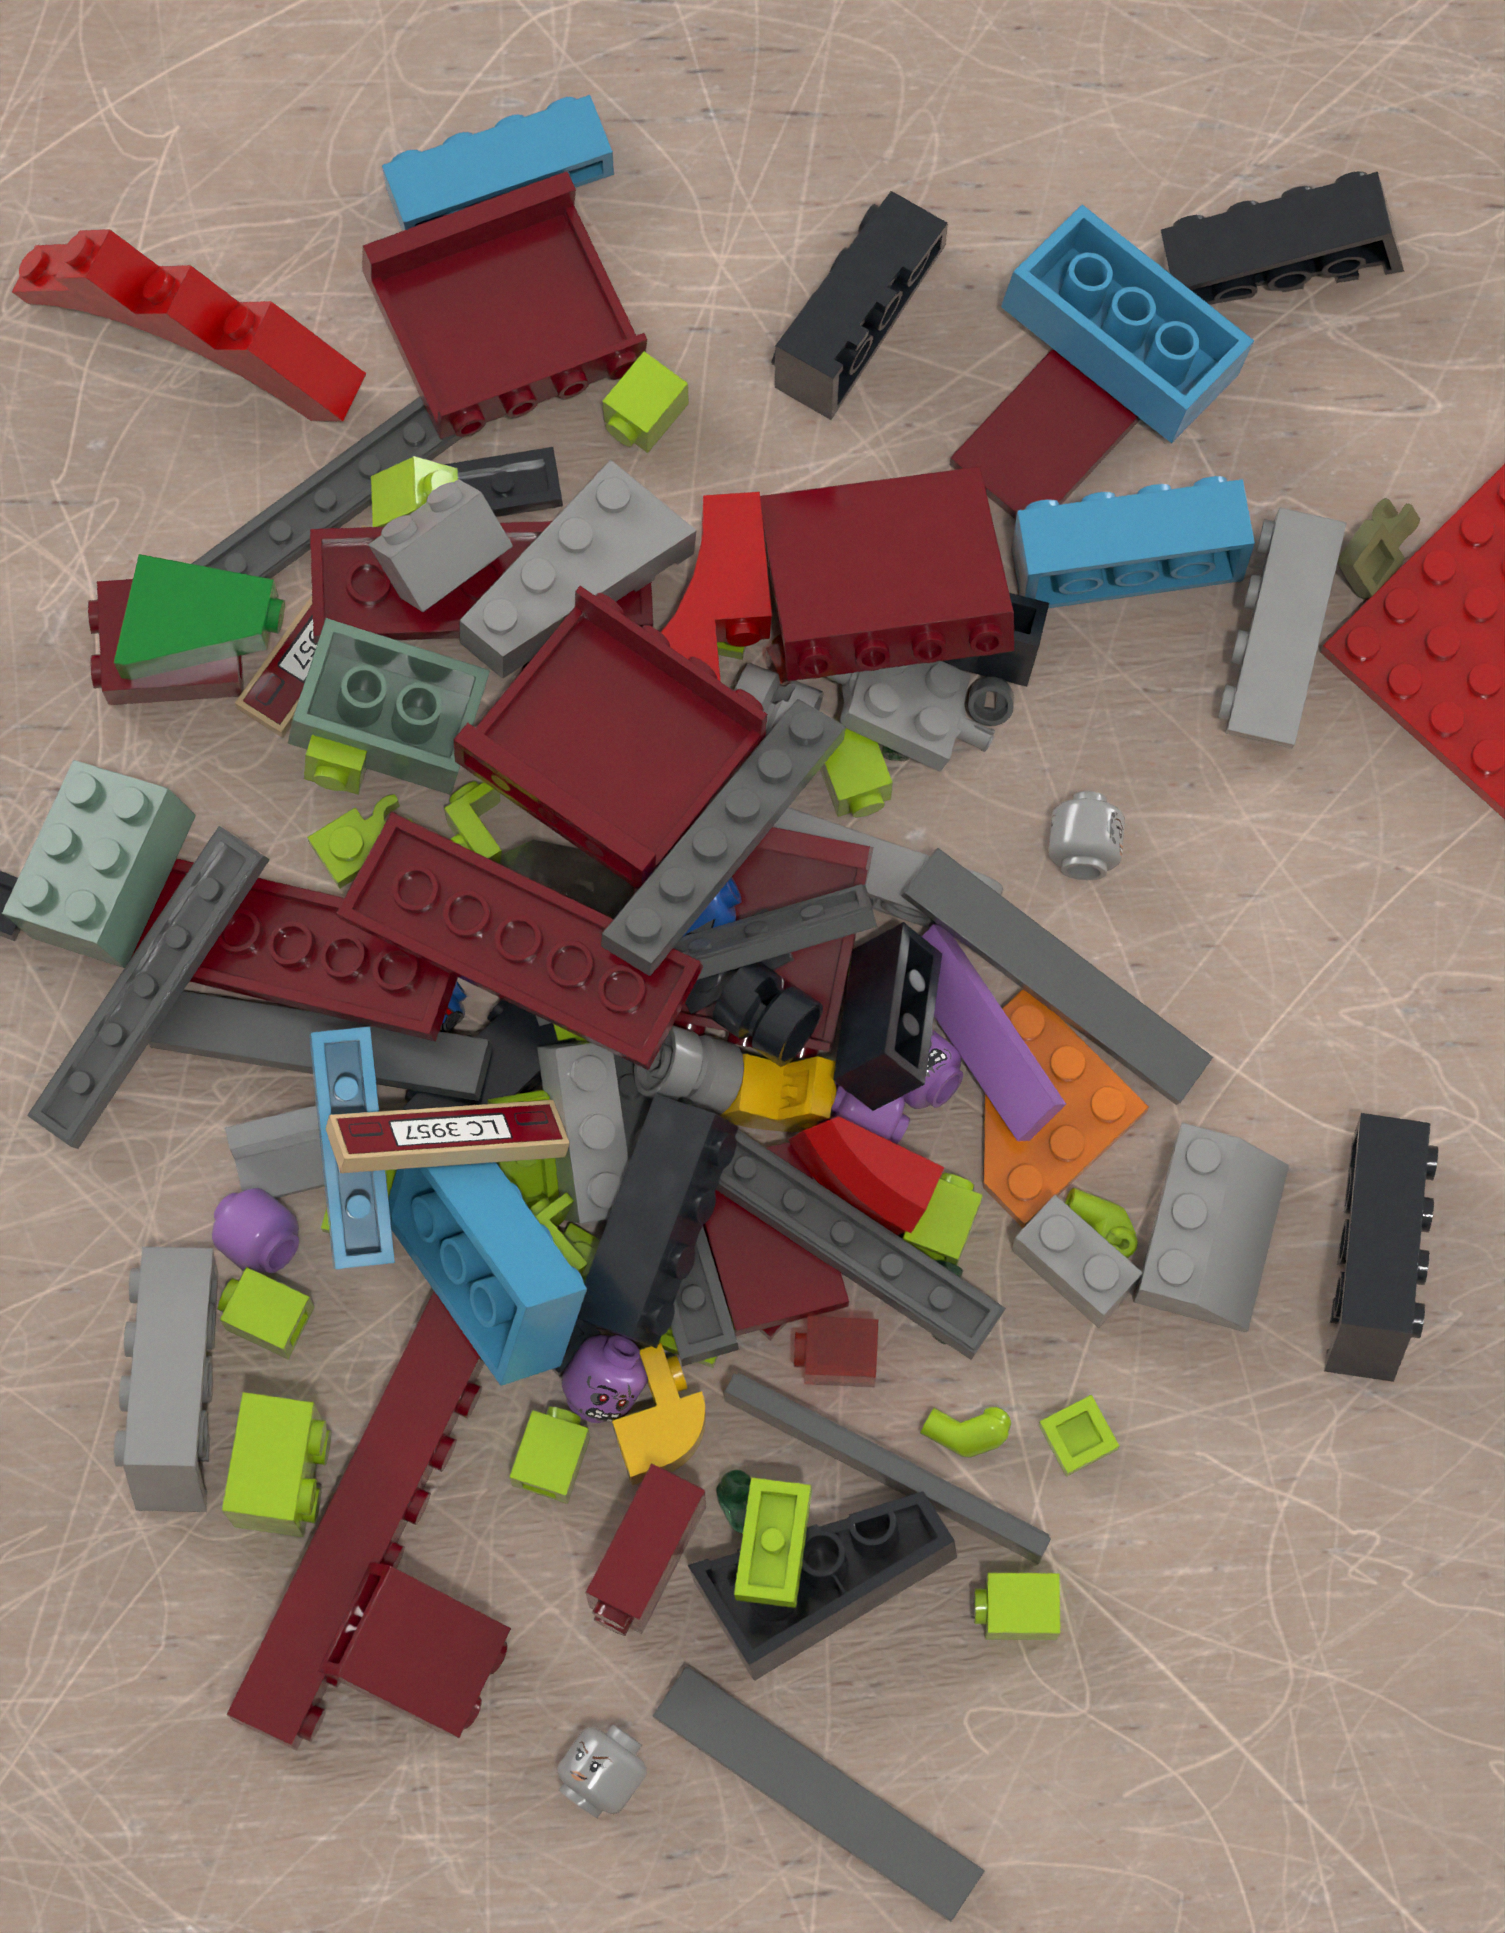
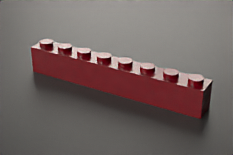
M433 1291L226 1714L233 1721L296 1751L302 1739L312 1742L322 1724L326 1709L320 1707L319 1704L329 1684L338 1687L341 1683L319 1672L318 1669L370 1562L389 1565L397 1569L405 1550V1546L398 1544V1541L408 1522L417 1525L431 1496L430 1492L424 1490L433 1469L442 1472L446 1467L457 1442V1439L450 1437V1434L460 1415L467 1419L469 1418L482 1391V1386L475 1382L485 1363L435 1291Z

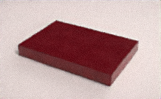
M1052 349L953 454L949 465L955 470L980 466L987 496L1016 520L1017 511L1025 510L1026 506L1033 502L1056 500L1059 502V505L1063 504L1141 419Z
M790 1142L766 1148L813 1179L812 1174L804 1166ZM715 1190V1208L710 1219L703 1226L736 1336L849 1306V1298L841 1272Z

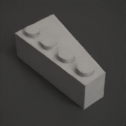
M610 459L461 618L460 643L501 678H505L531 661L575 607V591L580 585L594 595L603 593L616 602L631 591L635 590L637 592L654 581L657 574L674 563L678 565L692 556L695 551L697 530Z
M142 1247L141 1267L131 1268L129 1300L130 1303H137L136 1322L127 1321L125 1325L124 1352L125 1357H132L131 1376H121L119 1407L120 1411H127L126 1431H116L114 1462L115 1466L124 1467L136 1511L207 1512L208 1491L204 1489L198 1462H209L210 1452L208 1415L206 1410H201L202 1403L209 1404L212 1402L213 1391L211 1356H206V1350H213L215 1348L218 1269L213 1248Z

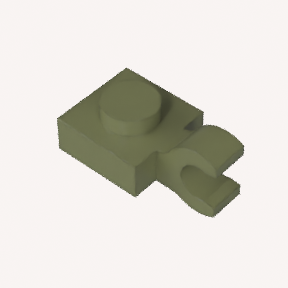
M1382 499L1372 512V520L1366 519L1339 556L1337 564L1358 597L1368 600L1373 597L1396 573L1405 560L1399 547L1416 530L1420 523V517L1412 504L1406 503L1398 514L1390 499Z

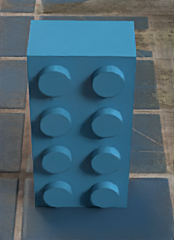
M1083 204L1013 271L1001 308L1171 444L1239 375L1254 343L1251 337Z
M1212 476L1200 479L1190 487L1171 489V486L1167 484H1155L1146 486L1133 495L1115 497V494L1112 492H1097L1085 496L1081 502L1059 505V502L1056 500L1033 502L1027 505L1025 510L1017 511L1011 550L1019 595L1050 603L1049 608L1242 582L1255 542L1243 479L1227 481V478L1223 476Z
M496 1162L397 1169L388 1199L391 1230L500 1386L560 1367L587 1288L579 1271L570 1266L554 1244L550 1231L546 1226L539 1223L523 1201L519 1188L507 1179Z

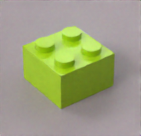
M242 1393L222 1506L223 1513L235 1528L304 1538L306 1524H316L320 1510L322 1490L321 1488H316V1479L314 1477L316 1465L327 1464L331 1445V1430H326V1421L322 1419L314 1402Z

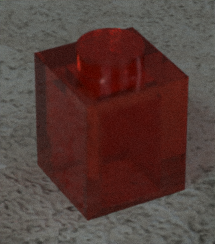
M808 1316L807 1333L795 1332L794 1367L805 1368L804 1384L875 1388L879 1319Z

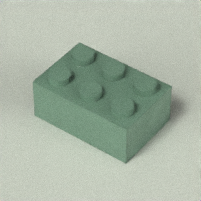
M326 618L294 713L288 744L307 750L311 736L315 735L367 751L366 769L451 795L460 769V765L455 762L453 740L467 723L473 726L490 670Z
M73 760L2 914L32 939L125 968L132 957L196 815L166 787Z

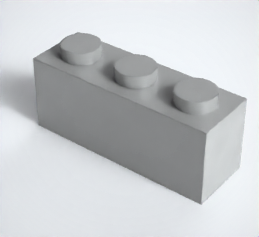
M580 1040L537 1047L543 1090L550 1095V1100H554L570 1142L566 1157L556 1158L559 1197L567 1192L574 1200L565 1220L582 1224L609 1219L629 1166L614 1053L589 1041Z

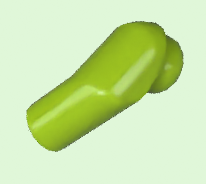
M1072 1188L1069 1191L1064 1202L1126 1258L1135 1253L1138 1245L1136 1232L1123 1207L1077 1188Z
M989 1407L984 1410L983 1414L959 1422L940 1410L933 1408L920 1433L959 1456L971 1458L999 1448L1008 1439L1011 1419L1003 1409Z

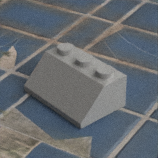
M1181 1123L1173 1146L1142 1268L1143 1274L1138 1284L1134 1303L1247 1333L1289 1165L1239 1137Z

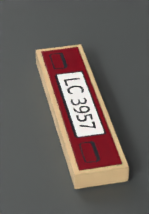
M312 596L235 701L236 708L282 738L291 728L294 713L318 644L314 643Z
M554 1100L329 1115L326 1125V1132L340 1173L566 1157L570 1145Z

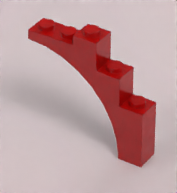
M110 229L79 230L77 235L67 244L35 245L34 249L23 258L19 266L20 276L12 290L13 294L27 304L58 306L91 313L168 340L238 374L275 396L310 421H344L367 374L272 301L239 302L191 265L158 266Z
M760 492L703 495L702 540L694 575L675 615L661 632L669 641L672 649L687 659L696 657L705 662L715 672L717 680L721 682L717 642H727L731 646L745 647L754 645L761 639H770L772 611Z

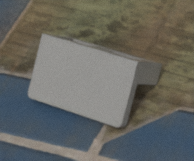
M316 1105L225 1127L229 1148L235 1159L242 1191L260 1188L276 1199L325 1187Z

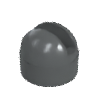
M985 676L978 680L969 694L968 709L972 718L982 725L997 726L1003 724L1011 717L1014 708V693L1005 679ZM989 691L996 692L995 708L984 707L986 694Z

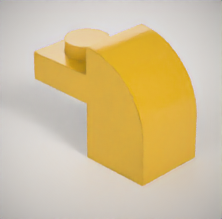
M742 1054L744 1062L742 1084L731 1106L719 1115L735 1125L754 1129L801 1132L817 1125V1121L830 1118L831 1107L836 1097V1085L833 1080L836 1061L817 1056L791 1062L780 1067L771 1060L750 1054Z
M661 1343L658 1344L657 1349L650 1346L639 1350L655 1407L612 1421L613 1430L632 1486L642 1483L651 1463L670 1473L684 1465L698 1449L705 1431L706 1413L703 1392L679 1398L678 1392L688 1389L677 1355L666 1359Z

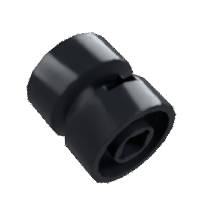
M756 962L741 967L731 978L716 1002L712 1020L740 1040L749 1036L753 1037L752 1047L782 1067L796 1057L812 1036L822 1016L823 1005L796 986L784 989L783 978L761 962Z

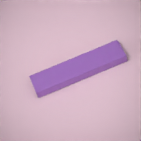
M933 924L922 937L942 953L934 1017L954 1047L959 1051L960 1056L1016 1140L1030 1141L1066 1103L953 935L940 925Z

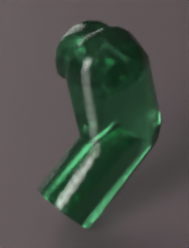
M734 1469L725 1473L716 1488L717 1502L730 1527L743 1534L751 1477L742 1470Z

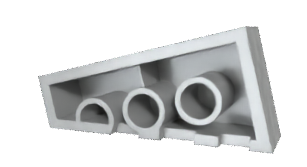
M1279 507L1274 521L1264 519L1257 547L1258 553L1266 554L1261 576L1251 574L1244 608L1253 609L1249 631L1238 630L1231 663L1241 665L1236 687L1225 685L1218 718L1228 720L1225 734L1291 749L1294 747L1347 522Z

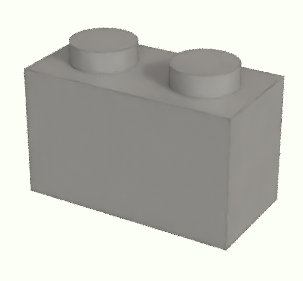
M459 479L437 487L429 494L425 504L410 515L400 516L390 521L383 528L382 535L368 544L400 598L422 612L513 547L482 492Z
M1056 1195L1045 1204L1015 1237L1012 1251L1098 1328L1138 1286L1143 1274L1142 1271Z

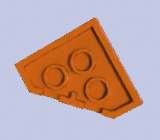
M1023 989L1002 1009L1066 1105L1030 1141H1017L984 1092L983 1188L1022 1228L1033 1219L1054 1195L1058 1197L1142 1118L1149 1108L1057 1014Z

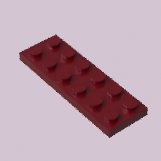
M552 521L500 523L513 547L424 612L400 598L368 545L382 535L381 532L384 527L310 529L314 643L319 641L326 618L394 640L460 638L461 618ZM651 582L637 592L633 590L616 601L622 608L624 616L640 627L643 625L653 627Z
M391 812L336 913L340 920L648 1071L703 969L701 961L673 948L651 976L645 974L601 947L602 933L614 919Z
M176 858L132 956L194 862ZM258 878L189 982L436 1042L458 977L340 920L336 913L344 900L343 897Z

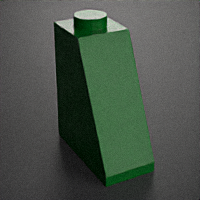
M139 554L114 659V664L120 678L134 680L267 650L270 632L279 634L285 612V600L278 599L279 595L274 580Z

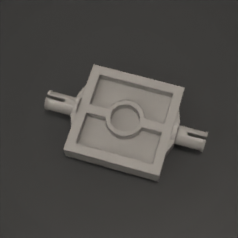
M943 661L826 676L842 684L844 707L839 723L846 726L849 730L935 770L941 771L950 761L956 738L981 749L983 752L989 748L994 738V729L966 718L964 700L971 675Z

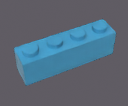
M590 95L578 99L574 97L558 99L551 103L546 110L528 116L516 114L505 117L493 128L475 134L461 132L449 137L440 146L422 152L420 150L404 151L396 155L391 162L382 165L385 187L402 231L568 171L575 188L614 175L613 152Z
M370 1027L312 1032L309 1034L333 1268L344 1269L395 1263L385 1170L340 1173L326 1132L329 1115L379 1112Z

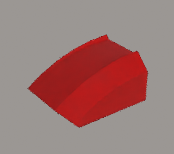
M836 1117L805 1129L788 1139L804 1166L820 1185L897 1236L904 1232L912 1233L926 1211L945 1168L842 1117Z

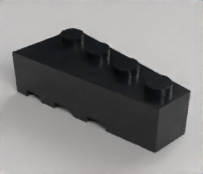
M1363 171L1350 172L1337 178L1333 184L1314 189L1310 186L1294 187L1285 191L1277 199L1262 203L1253 200L1238 202L1230 206L1227 212L1206 218L1202 215L1186 216L1177 220L1172 227L1161 229L1170 274L1209 305L1253 298L1258 292L1257 286L1268 285L1270 289L1282 290V292L1300 290L1304 288V284L1312 277L1320 275L1335 276L1336 283L1358 280V270L1361 268L1383 265L1385 275L1404 272L1390 209L1378 171L1370 174Z
M890 191L880 206L873 204L863 217L858 229L859 234L849 248L845 247L835 259L828 276L816 292L813 293L804 308L775 345V353L771 364L775 366V388L832 420L946 246L948 223L893 191Z
M1366 1113L1360 1114L1352 1138L1343 1211L1350 1214V1219H1345L1337 1260V1265L1345 1266V1272L1340 1271L1330 1318V1323H1336L1338 1326L1330 1348L1326 1351L1324 1372L1394 1382L1410 1339H1420L1425 1304L1415 1302L1417 1284L1425 1285L1430 1253L1429 1250L1420 1249L1421 1232L1429 1233L1434 1210V1198L1424 1197L1426 1180H1434L1438 1161V1146L1429 1145L1431 1123Z
M924 1491L849 1514V1518L820 1527H818V1524L807 1527L796 1608L737 1601L735 1599L734 1591L741 1548L737 1549V1553L712 1561L705 1559L689 1564L688 1568L695 1585L755 1681L955 1560L957 1553L955 1540Z

